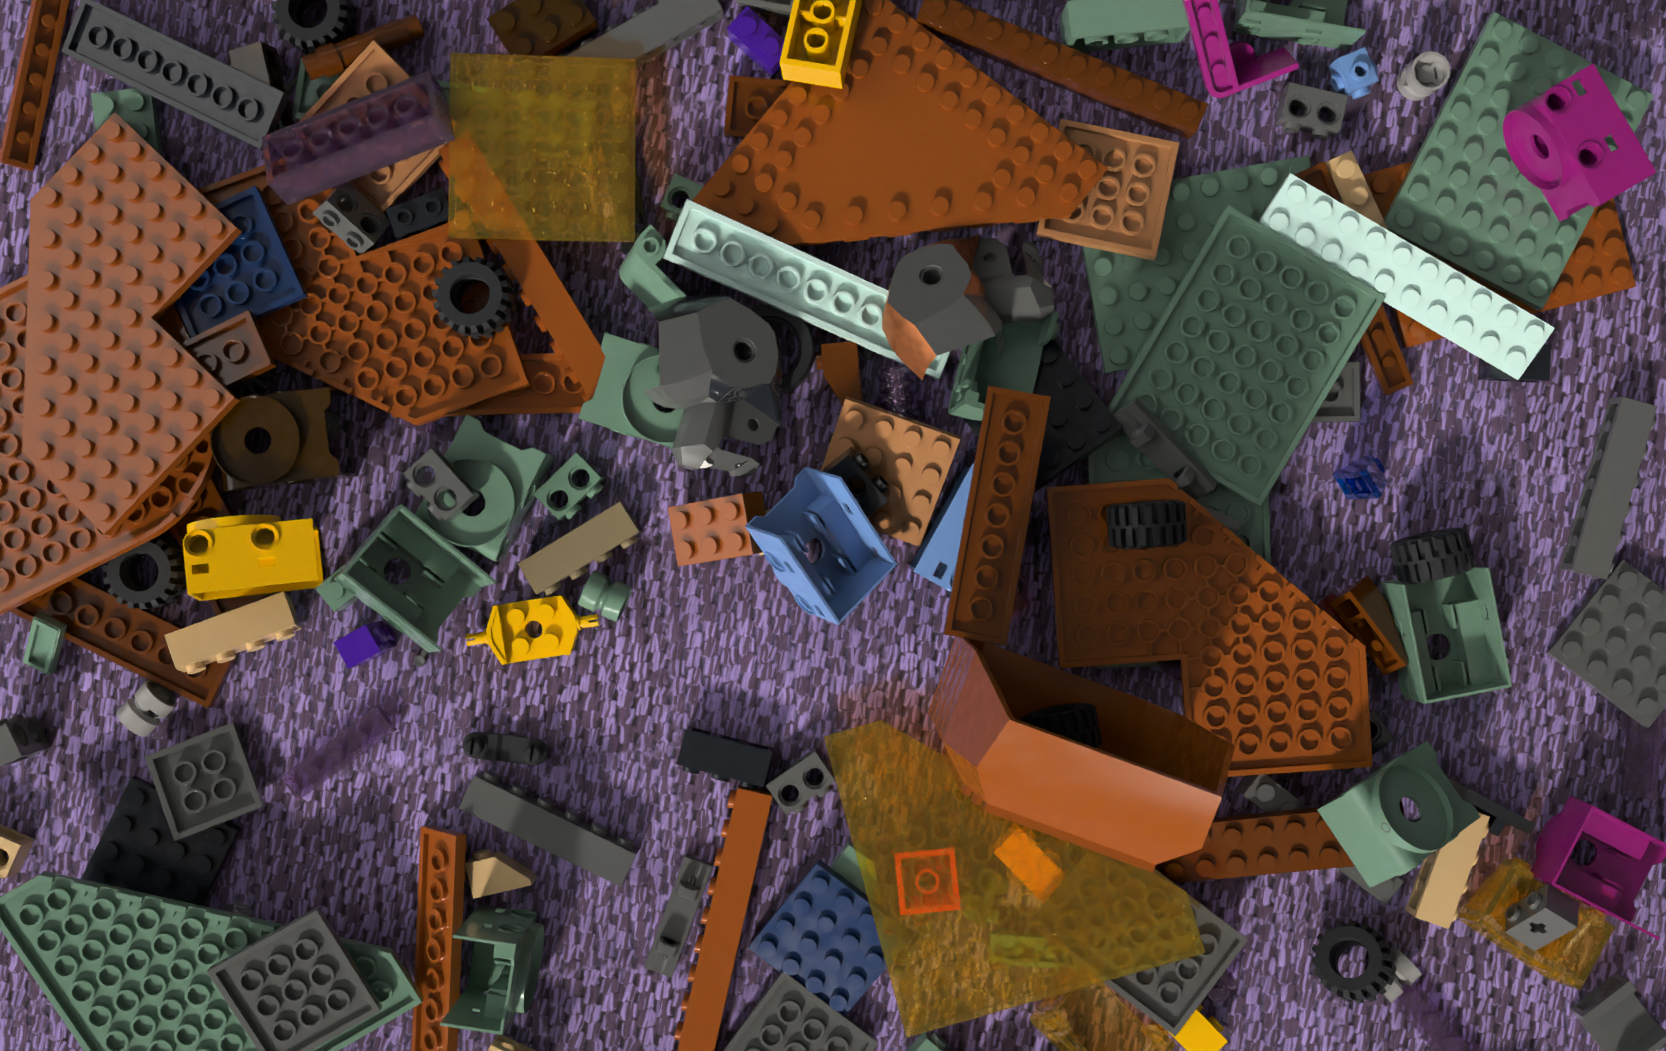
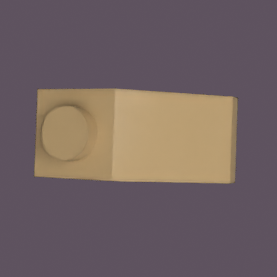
M490 849L479 850L472 853L473 857L465 863L473 899L530 886L537 879L535 872L501 851L491 853Z

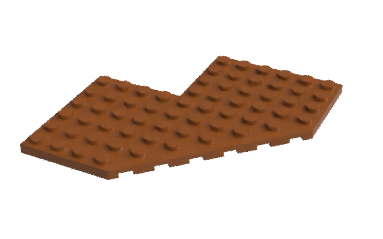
M114 113L30 201L22 452L104 535L111 536L240 401L158 319L242 231L117 113Z
M312 147L198 189L215 205L255 185L259 187L305 287L308 297L257 320L274 359L416 426H421L531 385L510 324L504 322L502 324L504 330L500 333L496 330L493 331V337L486 338L482 335L481 339H474L471 336L461 335L447 326L438 316L440 312L434 308L433 303L437 302V299L432 296V291L438 290L439 287L434 282L437 277L442 279L444 274L441 270L444 267L451 269L453 267L452 261L457 259L462 263L463 257L468 256L473 260L476 257H480L487 261L474 221L470 215L358 255L355 250L349 248L341 238L323 225L313 214V211L328 193L335 188V184L327 162ZM486 283L473 284L464 291L461 299L464 313H477L486 306L490 296L489 287Z
M1170 478L1046 487L1059 668L1180 660L1183 716L1235 745L1227 777L1373 767L1366 646L1354 638L1337 621L1277 572L1260 555L1249 548L1232 531L1214 518L1197 501L1182 489H1177L1178 485ZM1151 500H1180L1185 502L1188 540L1174 546L1139 549H1117L1109 546L1106 508L1112 504Z

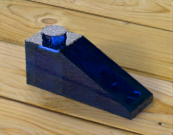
M1373 455L1362 456L1333 473L1335 480L1347 499H1377L1383 495L1387 484V479L1384 476L1385 468L1381 461L1374 458Z

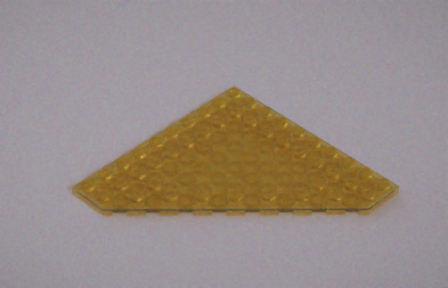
M882 720L823 736L906 1038L1205 953L1187 892L1147 870L984 812L982 810L983 801L981 806L971 801L974 794L973 791L970 797L960 792L944 755Z

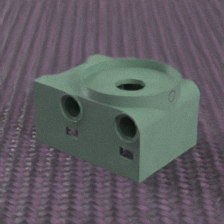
M1235 0L1236 15L1233 31L1238 34L1256 35L1270 41L1287 40L1302 45H1317L1347 50L1366 33V29L1343 26L1348 0H1292L1288 6L1270 3L1269 0Z
M605 333L600 347L605 355V361L593 399L583 403L578 419L672 449L684 409H675L669 413L661 412L656 409L650 397L643 393L660 385L659 348Z
M466 414L452 444L444 456L475 490L483 494L486 503L484 510L476 516H469L461 512L453 520H444V518L439 520L430 512L427 507L430 503L424 498L415 515L448 542L466 547L494 562L504 561L536 498L533 494L542 486L556 456L543 453L533 447L520 450L485 432L481 418ZM434 475V477L432 478V480L430 481V483H432V482L434 481L435 475ZM451 489L444 495V502L448 507L453 506L456 502V494Z
M402 504L390 511L373 533L360 544L354 555L334 577V580L353 595H356L366 606L379 613L391 626L407 635L428 653L442 650L436 644L438 642L437 630L461 600L465 597H474L481 587L497 582ZM399 558L406 561L409 565L410 576L403 584H392L385 578L384 566L390 559Z
M1475 566L1470 571L1460 575L1407 585L1402 584L1396 579L1381 582L1383 597L1386 599L1409 661L1406 666L1397 669L1398 683L1404 698L1427 704L1512 687L1493 584L1488 567ZM1433 634H1442L1449 642L1447 655L1439 660L1429 657L1426 640Z
M1428 740L1388 761L1317 809L1369 888L1416 868L1423 863L1425 858L1455 839L1461 831L1481 817L1472 803L1462 800L1437 764V753ZM1403 797L1412 800L1419 810V816L1412 820V822L1407 820L1400 810L1399 804Z
M480 904L454 933L453 938L475 941L468 987L440 1022V1026L503 1035L516 1013L526 1014L528 1012L538 981L544 946V925L536 923V912ZM474 1011L478 1012V1014H472L470 1012Z

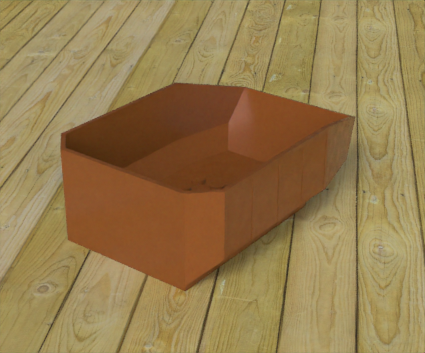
M955 637L928 710L944 744L942 753L960 792L970 797L973 791L974 794L971 801L980 806L983 801L982 810L984 812L1152 873L1157 864L1202 849L1223 796L1235 745L1189 718L1157 704L990 643ZM1071 703L1092 704L1096 706L1103 743L1094 748L1025 723L1021 719L1033 711Z

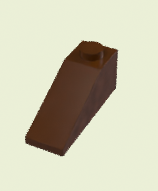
M850 341L821 344V352H815L817 370H823V377L841 406L843 407L846 396L862 401L857 343Z
M1368 575L1344 588L1329 602L1355 638L1366 646L1367 654L1384 676L1409 663L1386 599Z

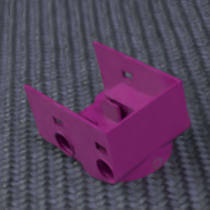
M1594 63L1512 110L1504 118L1503 137L1511 159L1522 175L1534 186L1541 189L1559 222L1569 218L1570 215L1587 205L1592 207L1602 205L1656 173L1655 168ZM1578 79L1586 91L1580 97L1572 85V82ZM1610 134L1618 146V149L1611 152L1604 140Z
M1570 795L1562 811L1553 816L1542 828L1536 845L1537 859L1528 875L1554 888L1557 887L1582 900L1581 902L1606 915H1611L1659 940L1660 937L1631 922L1636 914L1633 902L1652 865L1663 862L1666 857V843ZM1580 840L1591 842L1595 848L1593 860L1586 865H1578L1571 858V852Z

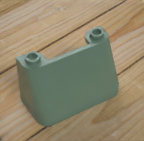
M651 224L639 235L619 269L620 279L648 308L686 296L660 270L666 263L663 258L667 248L666 240Z
M1054 310L1052 314L1042 321L1003 323L1005 344L1000 360L996 336L962 347L949 401L948 414L959 418L982 421L988 386L1033 393L1043 347L1050 340H1054L1059 331V323H1057L1059 312Z

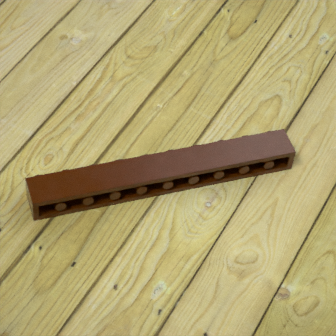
M924 0L916 19L919 24L942 40L1188 140L1197 132L1208 105L1206 102L955 0Z

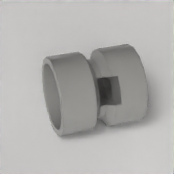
M1428 51L1420 54L1399 72L1397 76L1399 92L1403 97L1412 101L1427 98L1448 81L1450 77L1449 62L1438 52Z
M147 680L134 693L135 698H129L117 710L116 715L128 730L139 736L146 737L160 724L159 718H166L174 710L178 702L165 687Z
M1394 945L1389 949L1395 957L1393 964L1396 966V973L1391 974V978L1394 981L1391 986L1389 984L1385 986L1384 989L1387 992L1383 995L1390 1003L1395 1001L1404 992L1402 987L1404 984L1411 986L1422 975L1418 968Z

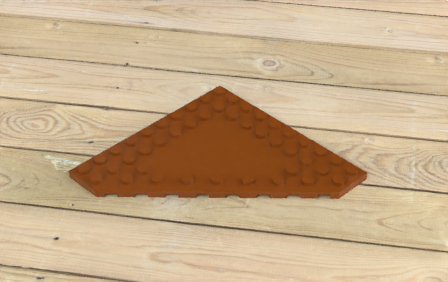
M862 0L843 89L792 81L695 196L692 202L789 246L802 245L804 247L843 240L844 242L869 240L871 237L887 236L888 238L927 231L934 233L953 231L955 228H981L996 226L1002 223L1014 222V224L1037 222L1040 219L1070 218L1105 175L1108 168L891 1Z

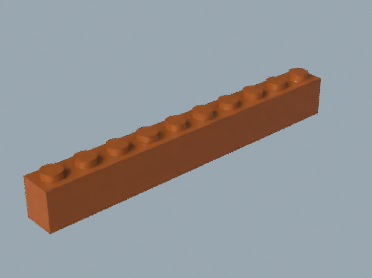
M468 132L438 150L443 159L438 163L448 178L453 176L457 181L458 186L454 188L464 204L467 202L471 204L474 212L470 214L480 230L484 227L490 235V238L486 239L488 245L495 255L501 253L506 261L502 265L504 271L511 281L517 279L522 289L517 291L527 307L533 305L538 315L533 317L543 333L547 330L554 339L549 343L558 358L565 357L569 364V367L565 368L574 384L581 383L585 390L581 396L587 402L593 399L605 361V355L600 348L601 345L476 141Z
M739 783L737 791L731 790L727 807L733 810L730 820L724 819L721 837H725L726 840L724 849L718 848L714 865L719 866L717 878L711 876L707 894L713 897L711 906H704L701 923L706 924L704 935L698 934L694 949L695 953L700 954L697 964L691 963L687 981L693 982L691 993L685 992L681 1010L686 1011L684 1022L678 1021L674 1037V1039L680 1040L677 1051H714L772 801L773 795L767 789L758 787L757 789H750L741 786Z

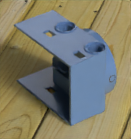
M974 464L970 468L964 467L909 567L913 572L950 592ZM941 562L942 564H941L940 568L938 569L936 575L934 576L933 574H934V572H935L937 566H938L939 563Z
M804 467L795 476L794 488L765 516H755L745 525L764 553L766 560L772 566L777 579L790 590L796 603L806 613L818 616L837 625H840L897 565L840 476L809 467ZM818 538L822 544V554L816 562L811 563L804 553L809 552L805 545L809 540Z

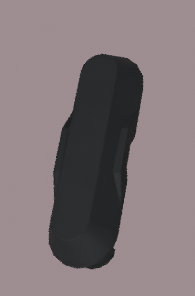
M472 732L464 738L462 744L465 754L474 759L539 765L548 756V747L542 740L517 735Z

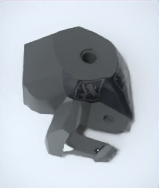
M690 295L648 308L647 310L651 311L659 321L660 385L643 393L647 394L653 402L663 407L684 409L672 447L677 466L690 470L707 467L730 472L731 477H748L756 473L760 463H757L753 458L721 450L719 444L723 436L761 445L767 441H772L775 438L777 426L782 425L781 346L775 332L755 312L726 295Z

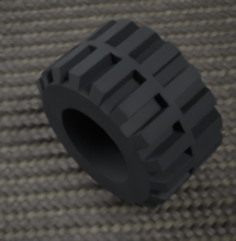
M351 0L272 1L271 8L276 11V13L271 15L273 21L277 24L278 32L304 54H311L315 52V48L330 42L334 44L348 39L349 33L355 34L357 29L352 24V22L358 21L357 15L353 11L356 8ZM315 2H327L328 11L323 22L312 28H304L302 26V15L305 9Z
M470 256L463 257L462 263L457 259L452 261L453 267L451 269L444 267L441 270L444 276L442 279L437 277L434 282L439 287L438 290L432 291V296L437 299V302L433 303L434 308L440 312L438 316L447 326L466 337L471 336L474 339H481L482 335L486 338L493 337V331L495 330L499 333L504 330L502 326L504 322L511 323L513 319L509 315L510 312L516 313L517 306L513 304V301L517 300V293L513 291L514 285L501 269L483 258L476 257L473 260ZM486 283L490 291L486 306L477 313H464L461 306L464 291L473 284Z
M1137 501L1112 504L1106 508L1109 546L1114 548L1166 547L1180 545L1188 540L1186 504L1183 501Z
M1447 528L1398 539L1390 545L1397 580L1403 583H1420L1444 579L1466 573L1476 566L1468 529Z
M160 534L154 539L110 560L107 565H103L102 571L107 572V577L103 578L104 584H110L111 586L108 589L110 595H118L117 602L120 604L128 603L127 607L133 609L162 607L178 600L179 597L177 595L184 594L187 588L183 586L186 583L184 554L180 551L181 548L178 543L173 542L174 538ZM145 554L150 555L156 561L159 570L158 578L151 588L143 585L137 575L138 562Z
M1071 703L1033 711L1021 719L1025 723L1094 748L1103 743L1096 706L1092 704Z
M1349 920V924H1346L1344 921L1336 922L1337 927L1335 928L1331 925L1325 928L1327 933L1324 936L1320 933L1317 936V939L1320 941L1319 944H1313L1312 947L1315 957H1311V962L1316 967L1313 971L1316 977L1321 980L1320 983L1334 995L1350 1003L1351 1000L1357 1004L1364 1003L1365 999L1372 1002L1377 1000L1375 995L1378 993L1383 996L1387 992L1384 989L1387 984L1391 986L1394 981L1391 978V974L1396 973V966L1393 964L1395 957L1389 949L1391 948L1389 944L1375 930L1364 923L1360 925L1357 921ZM1353 946L1366 948L1369 953V965L1366 971L1355 978L1343 977L1338 969L1340 955L1346 949Z

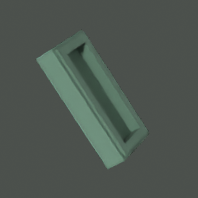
M42 612L37 613L33 617L23 663L49 676L55 672L67 625Z

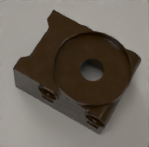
M325 387L309 390L280 391L268 395H251L238 398L240 401L210 433L211 451L217 465L222 470L224 492L358 477L354 473L340 472L339 460L330 454L325 411L332 403L331 396L347 395V393L339 389ZM262 427L270 433L271 445L265 453L255 454L246 445V436L253 428Z

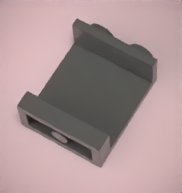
M1617 972L1570 1007V1010L1602 1051L1662 1050L1666 1046V1030L1654 1021L1634 995L1637 989L1632 982Z

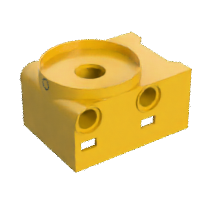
M237 515L210 518L187 524V534L183 539L187 594L199 601L318 587L324 581L318 528L313 527V518L281 521V517L276 515Z

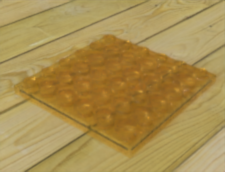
M450 53L448 236L450 238L635 242L636 59Z

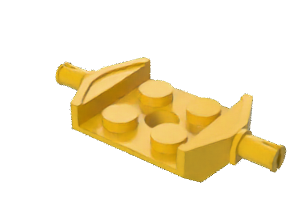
M564 595L495 605L492 607L487 628L484 632L466 633V639L475 638V640H469L466 643L467 646L488 644L502 665L560 655H571L577 642L579 630L600 626V621H590L599 619V615L597 613L580 617ZM531 621H538L542 625V634L537 638L531 637L527 632V625Z

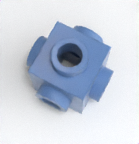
M1365 47L1337 58L1328 66L1331 73L1330 82L1333 90L1336 93L1348 95V97L1352 96L1353 100L1371 92L1369 88L1379 81L1377 78V66L1373 60H1370Z

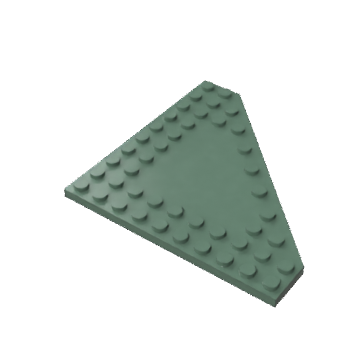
M43 871L0 896V930L83 1051H258L212 981L207 970L212 965L285 924L48 871ZM339 937L382 1004V1009L375 1015L311 1051H339L423 1002V995L392 948Z

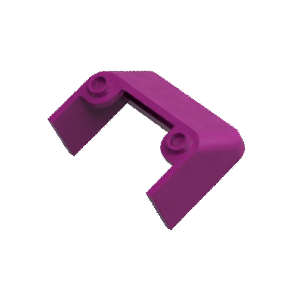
M1182 0L1205 88L1213 97H1227L1299 68L1298 62L1284 47L1255 57L1254 49L1245 41H1236L1228 44L1218 0Z

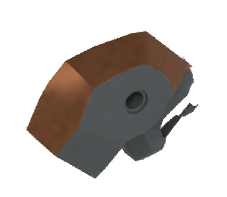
M975 235L970 238L947 239L923 246L903 256L897 263L890 283L882 320V330L892 350L900 360L923 380L926 370L937 355L996 336L1000 360L1005 344L1003 323L1042 321L1054 312L1053 290L1042 277L1040 268L1043 266V261L1034 243L1024 241L1022 251L1028 274L1016 276L1012 273L1007 247L998 238L981 239L979 235Z

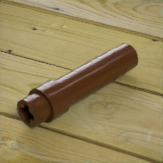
M413 14L334 44L330 42L314 49L315 52L305 55L301 59L312 81L323 76L329 78L344 72V69L348 68L373 40L377 41L387 52H390L424 38L425 35L417 16Z

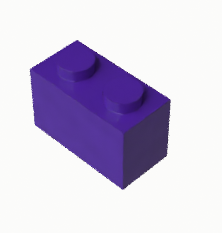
M746 6L727 27L729 39L773 79L781 70L779 62L784 39Z
M383 621L365 624L333 643L346 666L350 669L366 664L396 647L393 641L396 639V636L390 625H384Z

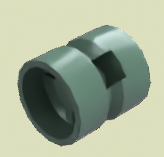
M594 570L582 591L578 605L592 612L600 609L601 616L618 622L629 601L633 587L620 581L611 583L609 576Z

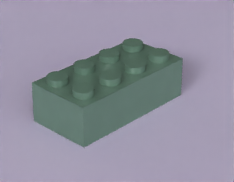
M1182 0L1067 1L1059 18L1061 44L1083 53L1181 43L1190 30Z

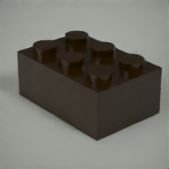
M515 0L487 18L525 79L552 63V60L558 55L569 52L583 41L600 32L596 20L583 0Z

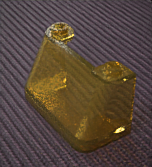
M1514 857L1513 860L1505 859L1461 906L1457 919L1542 976L1554 982L1581 990L1615 927L1605 921L1607 916L1592 907H1588L1587 910L1579 908L1577 928L1536 951L1532 950L1505 933V912L1511 904L1521 901L1532 891H1537L1544 887V885L1533 878L1534 873L1530 871V864L1517 857Z
M1082 965L1078 967V970L1073 971L1030 1015L1033 1025L1059 1051H1172L1176 1045L1168 1037L1169 1033L1159 1024H1143L1103 981Z

